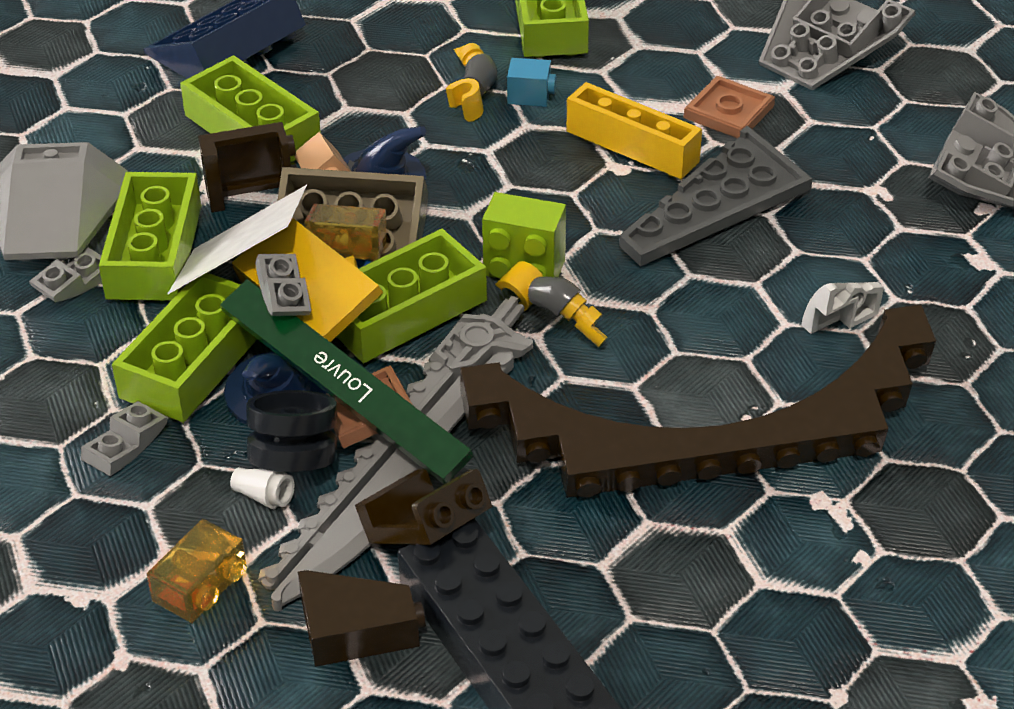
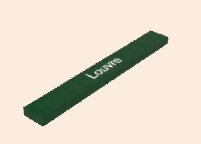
M248 279L220 304L222 311L418 465L427 469V472L444 485L474 457L470 448L297 316H271L261 289Z

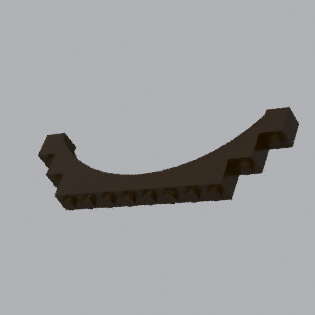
M922 304L884 309L875 340L863 355L839 378L815 394L784 409L761 417L718 426L690 428L649 427L616 422L585 414L556 403L525 387L503 372L500 362L461 367L460 392L468 430L477 428L491 429L498 425L508 424L517 463H539L547 459L557 458L566 498L576 496L586 498L603 492L617 490L628 492L644 486L658 484L669 486L685 480L699 478L710 480L719 475L733 473L750 474L760 469L774 467L790 468L801 463L815 461L825 463L842 457L856 455L866 457L876 452H882L889 429L882 411L892 412L906 407L913 385L907 368L915 369L923 365H929L936 339Z

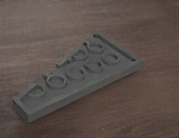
M746 126L740 131V137L734 142L729 140L722 147V152L716 158L707 159L678 185L677 192L672 196L666 195L659 201V207L651 214L645 213L620 235L619 247L638 265H645L811 190L813 178L750 127Z

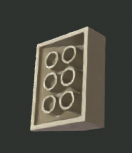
M282 167L277 201L307 185L293 218L319 239L384 243L378 259L421 239L423 236L429 194L424 176Z

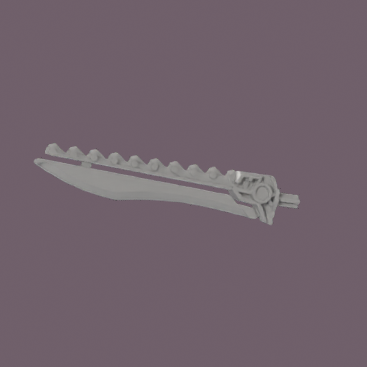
M511 296L509 300L505 299L492 316L484 313L480 315L464 314L430 356L429 362L424 364L423 374L426 375L425 379L408 384L406 394L410 397L409 399L413 406L450 433L465 415L460 392L461 367L500 362L502 371L508 374L514 368V359L522 357L533 349L532 339L524 338L522 334L516 333L511 329L525 309L524 305L518 303L517 297ZM379 433L372 436V439L375 440L372 445L355 451L354 462H357L355 467L337 473L336 485H339L338 489L319 496L317 508L320 509L319 513L300 520L298 532L301 533L300 537L280 544L278 557L282 558L281 561L260 569L258 581L266 589L275 590L271 595L274 611H282L284 605L301 596L298 571L309 570L336 574L373 544L369 543L355 507L357 503L416 469H423Z

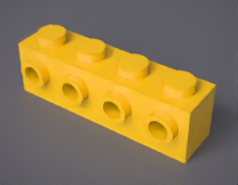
M587 82L567 98L566 132L681 180L700 162L702 128Z

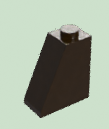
M309 570L297 572L301 602L315 667L420 647L418 629L426 627L425 616L421 601L413 602L409 585Z

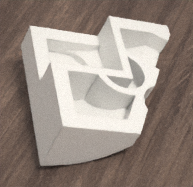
M878 282L826 284L819 288L810 299L801 325L810 334L838 320H841L850 329L878 315L884 287Z

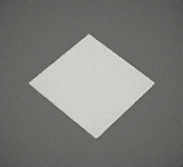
M307 185L196 247L168 294L287 228Z

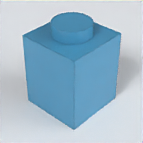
M511 58L507 75V104L547 107L549 94H555L557 80L556 74H551V60Z

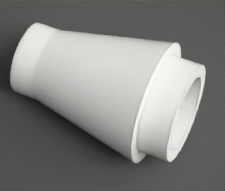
M238 467L232 473L230 486L233 491L242 493L270 509L285 507L291 501L294 493V479L286 472Z

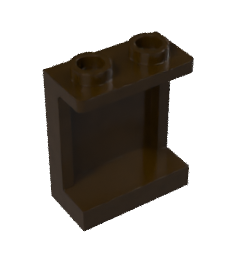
M282 122L198 136L206 193L211 213L225 210L224 197L279 188L282 167L297 168L296 163H291L290 156H296L293 135H286Z
M416 469L355 505L369 543L429 545L493 507L478 469H470L436 490L433 488L427 469Z

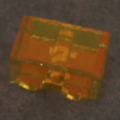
M313 204L304 221L305 228L344 258L354 255L355 259L378 260L386 244V209Z
M205 519L200 520L146 573L152 601L193 623L204 611L209 610L215 604L218 596L231 583L238 581L247 568L243 539Z

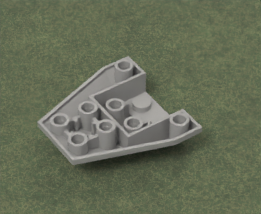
M783 0L759 59V65L810 90H814L897 37L915 16V10L893 0H886L878 10L856 0Z
M974 92L946 139L928 178L958 195L1014 209V115L991 98Z
M89 142L16 145L0 162V249L4 260L30 261L32 259L50 258L65 260L79 257L115 210L125 172H128V170Z

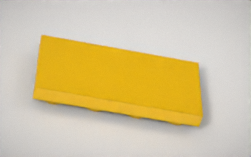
M293 217L287 228L244 251L232 262V265L241 275L260 288L255 265L258 254H296L300 278L306 279L311 306L310 315H297V317L329 342L383 294L377 283Z

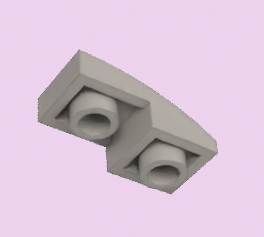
M88 247L79 257L74 258L67 265L56 259L29 282L33 288L54 302L76 297L102 283L99 270L101 255Z
M258 254L255 261L261 292L270 315H310L311 306L306 279L300 278L296 254Z
M139 401L133 403L110 417L109 431L81 446V460L112 476L134 460L157 437L167 424V416Z

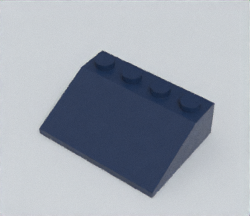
M232 0L143 48L147 56L188 79L233 55L247 64L249 63L248 57L254 54L259 56L273 49L271 44L278 40L279 42H285L294 38L297 35L295 31L305 26L306 23L296 0Z

